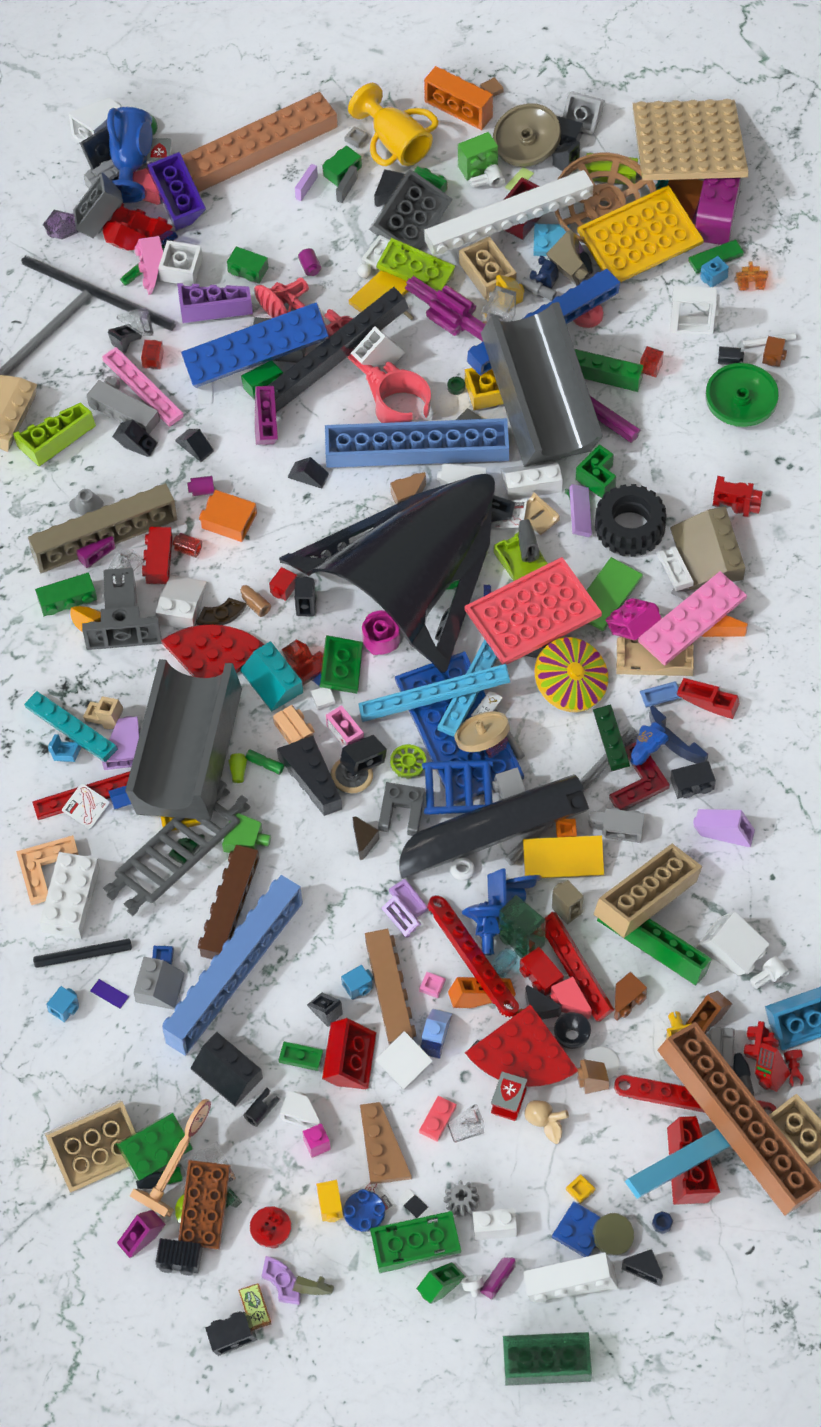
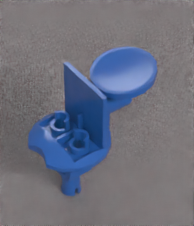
M506 868L487 875L488 902L484 901V903L469 906L462 911L464 916L473 919L477 923L475 935L482 938V952L484 955H495L494 937L500 934L497 920L505 918L512 913L511 904L525 903V889L534 887L537 881L541 880V875H529L506 880Z

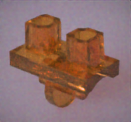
M748 261V267H742V272H736L734 282L737 283L739 291L748 290V282H755L756 290H764L768 271H760V266H753V262Z

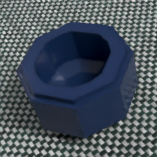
M663 1211L656 1213L652 1221L654 1230L662 1234L669 1232L673 1224L671 1215Z

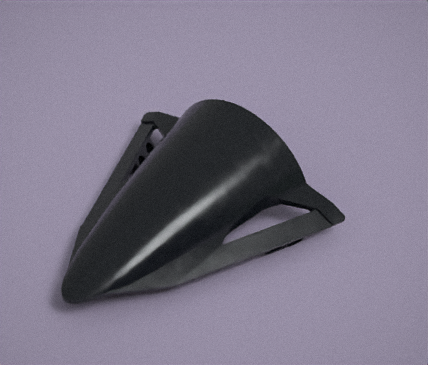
M489 474L473 475L415 494L400 503L296 552L285 554L279 558L280 563L292 566L308 576L315 572H327L337 575L360 588L388 613L401 629L409 644L431 661L441 673H445L448 670L450 659L466 615L465 606L470 604L490 545L492 501L495 491L494 478ZM373 528L352 543L349 542L350 538ZM459 580L450 608L445 611L435 635V639L438 640L437 646H435L425 625L427 616L450 584Z

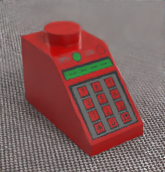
M761 1043L755 1075L762 1088L777 1092L791 1073L779 1050Z

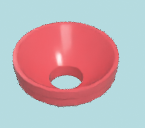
M601 304L576 318L573 322L583 328L597 326L603 319Z

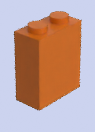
M215 490L214 494L208 498L206 509L200 513L199 520L201 521L202 529L243 542L257 515L256 503Z

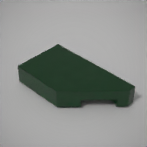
M199 834V836L205 839V835ZM187 837L177 841V843L193 855L200 846L192 839H187ZM174 849L168 854L171 859L182 865L188 861Z

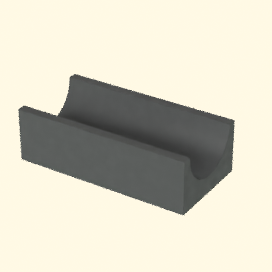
M559 302L552 303L542 312L521 320L504 322L499 320L498 315L491 316L483 328L481 336L524 467L591 452L601 440L603 434Z
M159 659L125 790L136 815L211 820L242 692V686L233 663H225L223 673L217 677L197 678L183 674L174 669L167 660Z

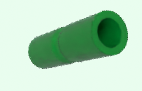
M249 749L245 756L247 761L263 766L265 769L278 775L283 772L284 764L267 758L256 751Z

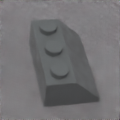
M102 172L73 209L76 230L93 239L97 234L101 233L104 224L111 220L114 211L120 208L123 202L121 191Z

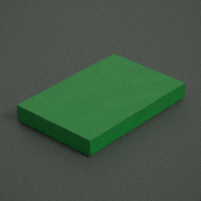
M326 635L320 687L357 694L363 642Z

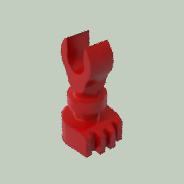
M802 1050L784 1052V1060L789 1063L788 1069L791 1073L789 1084L793 1087V1078L797 1077L800 1080V1085H802L804 1077L798 1069L800 1068L798 1061L803 1057Z

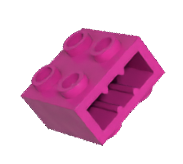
M631 598L625 601L624 605L619 609L614 610L605 620L613 635L637 640L662 618L659 614V608L655 603Z

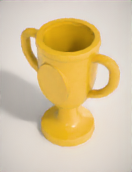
M372 82L360 87L350 99L348 112L353 118L359 120L369 115L374 118L375 134L370 143V153L374 161L381 166H389L396 159L404 166H411L419 162L431 148L433 142L431 132L437 128L438 118L431 111L422 108H411L404 111L393 107L383 108L380 105L383 90L377 83ZM410 115H424L432 121V124L424 128ZM378 139L392 154L387 160L382 159L377 154L376 143Z

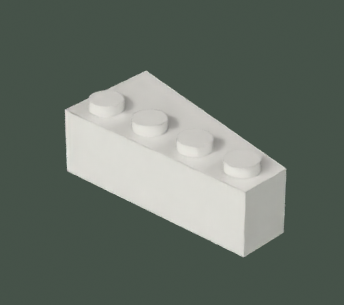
M606 1253L523 1272L527 1296L532 1302L535 1301L536 1303L545 1302L547 1299L618 1289L614 1264Z

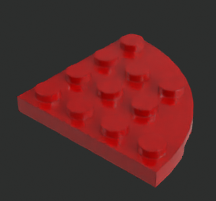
M224 625L188 627L162 639V644L192 677L213 678L221 675L225 663H233L235 671L238 673L253 652L264 645L253 635Z
M531 1004L464 1052L479 1069L499 1080L501 1072L527 1079V1087L560 1082L578 1072L574 1063Z

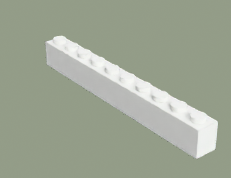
M585 170L425 229V242L433 256L443 254L453 248H459L469 242L477 241L485 236L509 229L514 225L525 223L530 219L538 218L546 213L554 212L581 200H586L593 196V184Z

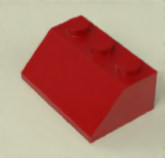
M349 1018L332 1022L330 1024L322 1079L339 1087L368 1089L377 1032Z

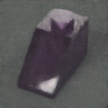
M54 209L43 223L47 235L51 238L65 239L79 233L75 227L74 214Z

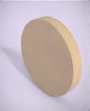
M495 711L484 712L464 721L456 731L454 738L461 750L478 752L491 748L501 742L509 733L510 724L503 713Z

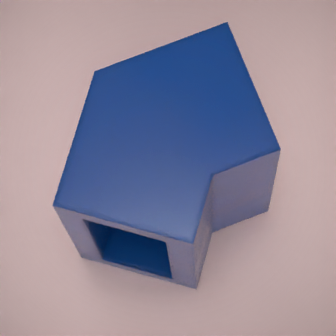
M126 786L108 791L114 810L131 805L125 791Z

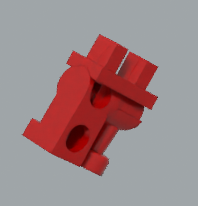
M717 476L712 506L720 507V504L730 506L734 513H743L744 517H748L749 512L759 514L763 491L753 489V483H748V485L742 482L731 483L724 481L725 477Z

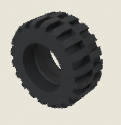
M624 484L620 485V488L614 487L610 489V493L606 492L597 504L595 531L597 532L598 539L602 541V545L605 548L609 547V551L613 553L619 552V555L622 556L628 554L630 557L636 556V554L644 555L647 550L650 552L655 549V546L659 545L662 537H664L667 516L666 507L662 504L663 500L659 496L656 497L654 491H648L647 487L642 485L637 487V484H631V486ZM630 512L641 515L647 522L637 528H626L619 525L614 519L620 514Z

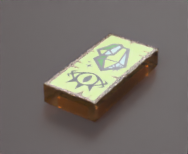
M259 1283L239 1289L245 1313L250 1316L254 1330L271 1325Z

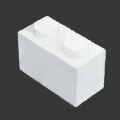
M515 1208L473 1212L475 1241L516 1237Z

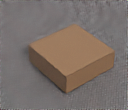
M495 77L480 84V88L493 94V97L504 92V88Z

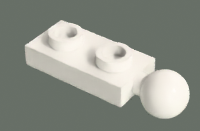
M381 235L377 237L361 259L362 264L357 269L360 277H368L371 274V268L378 269L376 268L377 262L390 239Z

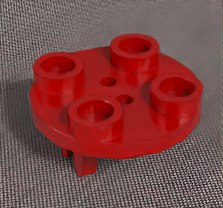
M274 1206L258 1210L250 1221V1234L253 1240L264 1247L272 1249L279 1247L288 1239L291 1232V1221L288 1214Z

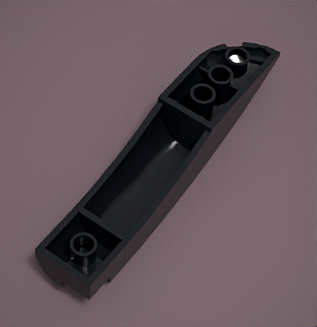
M573 774L419 831L407 841L400 855L399 872L401 879L444 865L455 859L472 855L514 837L586 812L589 806L582 791L584 788L581 781Z

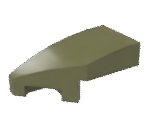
M298 1276L292 1291L310 1295L332 1294L334 1286L324 1283L325 1278L319 1276L317 1282Z

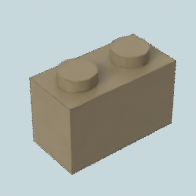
M566 880L564 883L557 884L553 889L552 909L568 925L582 914L584 896L569 880Z

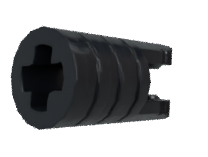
M267 1087L243 1114L244 1118L255 1127L262 1122L280 1101L276 1096L270 1101L268 1106L263 1102L271 1091Z

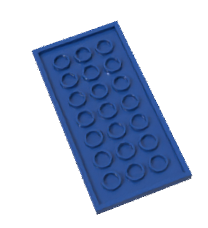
M464 651L451 656L448 670L445 673H441L431 663L395 676V682L399 691L402 692L465 675L471 663ZM481 690L477 695L464 721L473 717L471 715L486 696L484 690ZM453 698L409 710L432 762L493 760L494 764L491 767L492 782L494 781L495 774L517 767L521 778L524 779L522 769L506 737L495 746L486 750L466 752L458 747L453 736L438 731V725ZM464 768L452 769L454 804L465 801ZM471 768L473 797L484 794L483 768ZM436 769L445 788L444 769Z

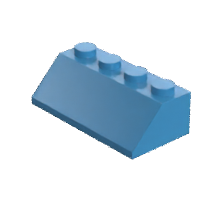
M821 987L765 1006L769 1025L775 1038L779 1041V1047L782 1051L821 1037Z

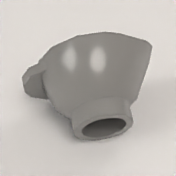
M82 489L76 498L70 501L69 506L73 512L83 516L87 512L101 509L104 502L91 490Z

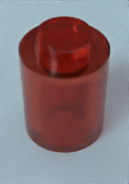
M180 533L174 537V550L196 558L201 551L202 540Z

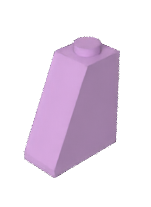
M126 716L117 720L109 741L114 743L118 750L105 763L102 761L104 770L132 767L140 735L138 717Z
M698 809L697 816L693 822L694 828L702 837L751 847L755 829L742 810Z

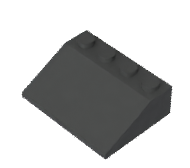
M409 169L369 230L377 236L381 235L387 239L393 238L420 250L425 243L424 230L436 226L453 199Z

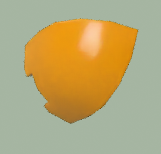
M71 607L70 615L72 621L80 631H82V623L91 621L101 622V612L90 607Z

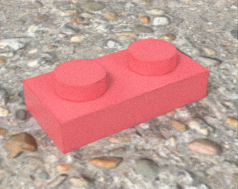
M438 1096L419 1129V1133L438 1142L456 1109V1104Z

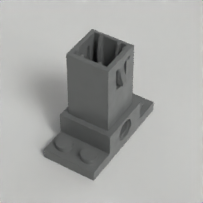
M133 568L104 570L105 609H101V622L91 621L82 623L86 650L162 644L158 617H140ZM113 576H115L116 584L113 583Z

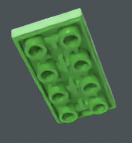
M610 557L586 590L602 612L601 617L588 624L604 631L608 626L605 619L624 604L643 578V574Z

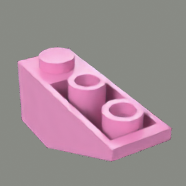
M159 236L139 239L135 246V254L139 256L140 260L139 270L141 273L143 272L144 276L143 286L144 289H147L148 295L152 294L159 271L158 267L163 255Z

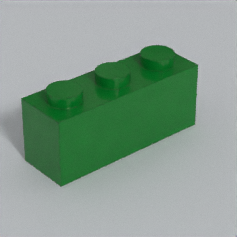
M89 572L35 589L43 616L54 615L66 609L70 610L71 607L90 604L97 600L96 591Z

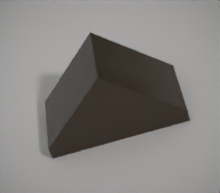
M355 816L352 819L359 859L364 860L378 842L379 830Z

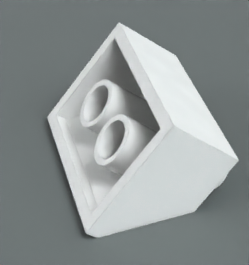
M555 460L525 467L520 465L501 468L508 500L528 498L532 496L533 492L538 496L562 492L563 479L559 464Z

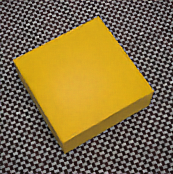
M580 1174L566 1187V1191L581 1204L595 1191V1187Z

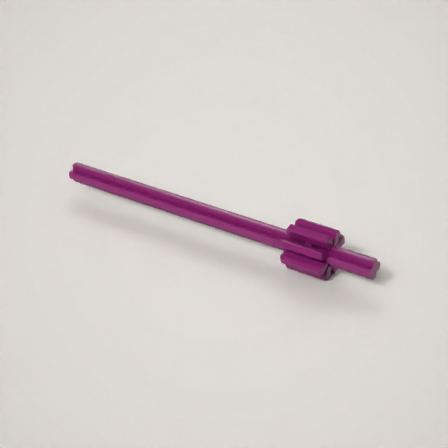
M415 276L408 279L405 289L430 306L426 311V316L453 336H457L460 331L466 330L483 342L481 332L486 324L472 315L476 311V305L471 300L448 285L444 286L442 291H436ZM590 396L599 422L630 443L637 439L641 431L639 428Z

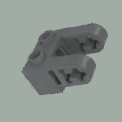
M386 782L378 830L389 832L393 808L397 806L411 809L407 835L413 836L418 833L426 796L425 788Z

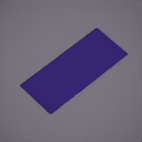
M100 979L97 980L90 992L119 1009L129 998L128 995Z

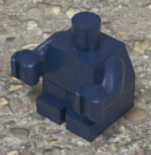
M540 256L538 263L542 267L538 275L536 271L532 270L530 279L536 280L535 282L537 283L541 282L543 286L552 289L559 277V270L552 261L545 259L544 256Z

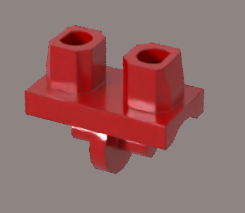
M758 1021V1026L748 1027L747 1037L749 1040H755V1044L745 1045L744 1054L746 1057L756 1059L757 1061L761 1043L774 1048L779 1046V1041L774 1038V1033L769 1032V1029L765 1027L764 1021Z

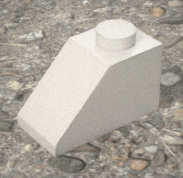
M288 1091L280 1110L281 1120L307 1129L320 1124L309 1098L300 1091Z

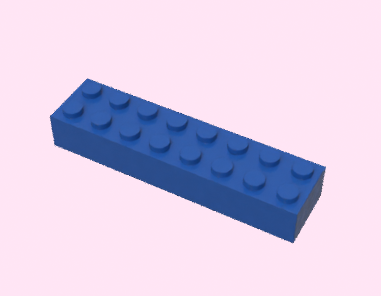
M315 302L184 350L181 354L192 385L197 388L323 342L330 336L319 305Z

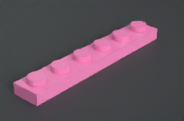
M117 347L102 356L103 361L148 406L158 411L159 417L169 427L184 417L183 412Z

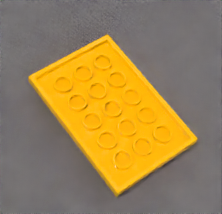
M669 185L577 228V232L602 271L608 269L620 283L703 244L704 241Z

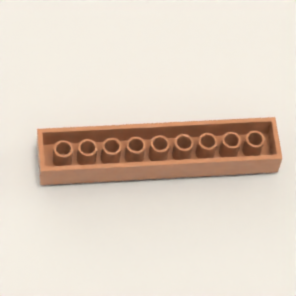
M319 91L182 155V158L198 192H201L337 128V113Z
M696 1022L668 1037L657 1051L784 1216L812 1199L821 1190L820 1181Z

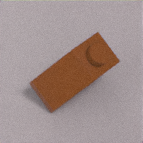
M719 991L707 994L686 1025L696 1022L706 1034L710 1027H713L723 1018L732 1006V1003Z

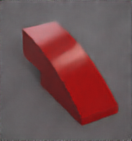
M683 678L677 691V695L684 700L709 712L730 719L734 718L740 704L738 695L722 692L718 686Z

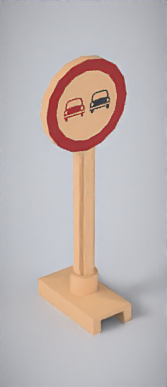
M203 1099L194 1109L187 1122L185 1136L179 1142L156 1187H153L150 1194L141 1189H133L130 1197L164 1217L166 1215L171 1217L174 1209L160 1200L164 1195V1189L188 1147L190 1138L198 1132L205 1122L211 1108L210 1100Z

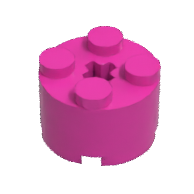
M374 611L367 615L362 624L363 644L373 655L388 654L399 647L400 628L386 611Z

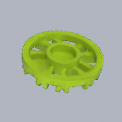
M401 745L391 754L390 765L392 771L399 777H405L406 779L422 774L423 768L422 763H418L417 760L423 759V763H425L426 755L421 748L415 745ZM408 749H414L413 754L408 753ZM398 754L401 758L397 759L394 756Z

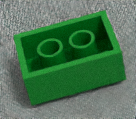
M168 1113L118 1142L116 1145L135 1179L139 1181L169 1163L185 1133L174 1113ZM190 1142L184 1154L193 1149Z

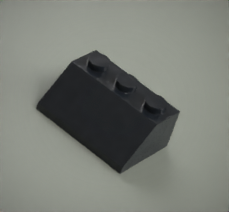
M218 1032L202 1046L190 1068L234 1107L263 1079L262 1069Z

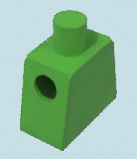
M237 813L235 816L240 819V823L224 837L222 843L223 851L226 853L234 851L235 845L257 850L258 845L269 847L271 835L262 833V823L260 821Z

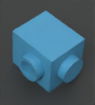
M717 256L701 266L700 278L705 284L707 283L710 287H714L728 278L729 267Z
M362 964L341 976L342 986L352 1000L360 995L368 994L373 988V975L368 969L365 970Z
M62 986L59 987L46 1004L48 1012L64 1023L79 1008L76 992L70 988L65 989Z

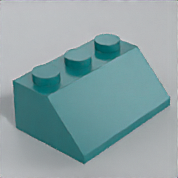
M271 641L256 649L240 669L241 673L271 712L303 693L301 679Z

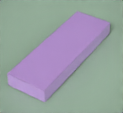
M572 484L569 487L572 534L590 537L592 535L589 488Z

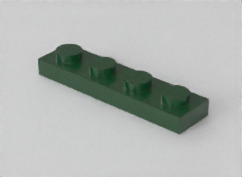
M611 704L593 709L611 772L630 767Z

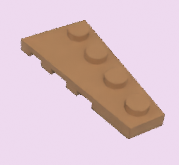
M381 1103L361 1104L360 1111L370 1184L412 1179Z

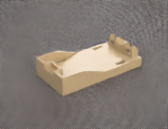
M617 638L616 674L693 676V643L664 666L638 642V639Z

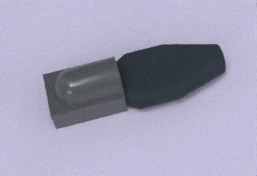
M741 1053L734 1054L733 1071L754 1096L749 1065Z

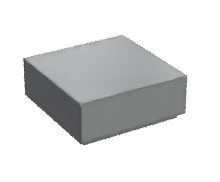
M354 126L344 137V140L359 148L368 138V133Z

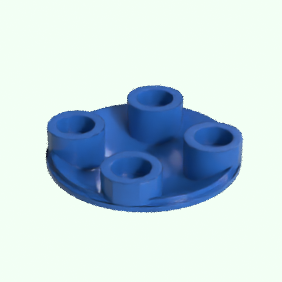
M362 1189L347 1199L343 1210L344 1217L348 1225L353 1229L367 1232L370 1231V1228L378 1227L385 1217V1205L377 1194Z

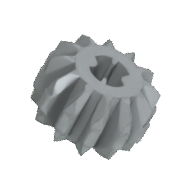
M460 1180L458 1186L452 1183L451 1189L445 1190L447 1195L444 1197V1202L447 1203L446 1209H453V1215L460 1212L461 1217H464L465 1211L471 1215L472 1208L476 1209L478 1207L479 1195L476 1194V1187L470 1188V1182L463 1185V1182ZM463 1196L464 1201H459V1197Z

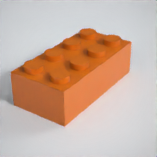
M437 66L424 79L426 103L480 130L492 119L493 94L489 91L483 90L475 84L469 83Z

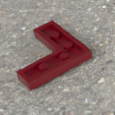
M636 742L625 747L629 761H631V753L636 746ZM651 755L641 765L636 766L632 764L641 778L640 780L609 794V799L615 808L625 811L670 788V784Z

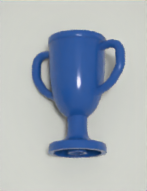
M135 107L111 108L107 116L110 156L113 164L119 170V179L112 182L121 191L122 203H136L145 198V188L133 181V173L142 164L147 162V155L151 150L153 138L152 116L145 110Z

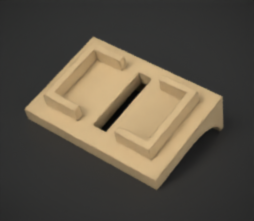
M533 492L531 498L527 501L524 519H529L533 529L542 535L560 521V518L555 510ZM542 510L544 511V512H543L542 514H540L537 518H535L534 520H531V519L534 518L537 514H539Z

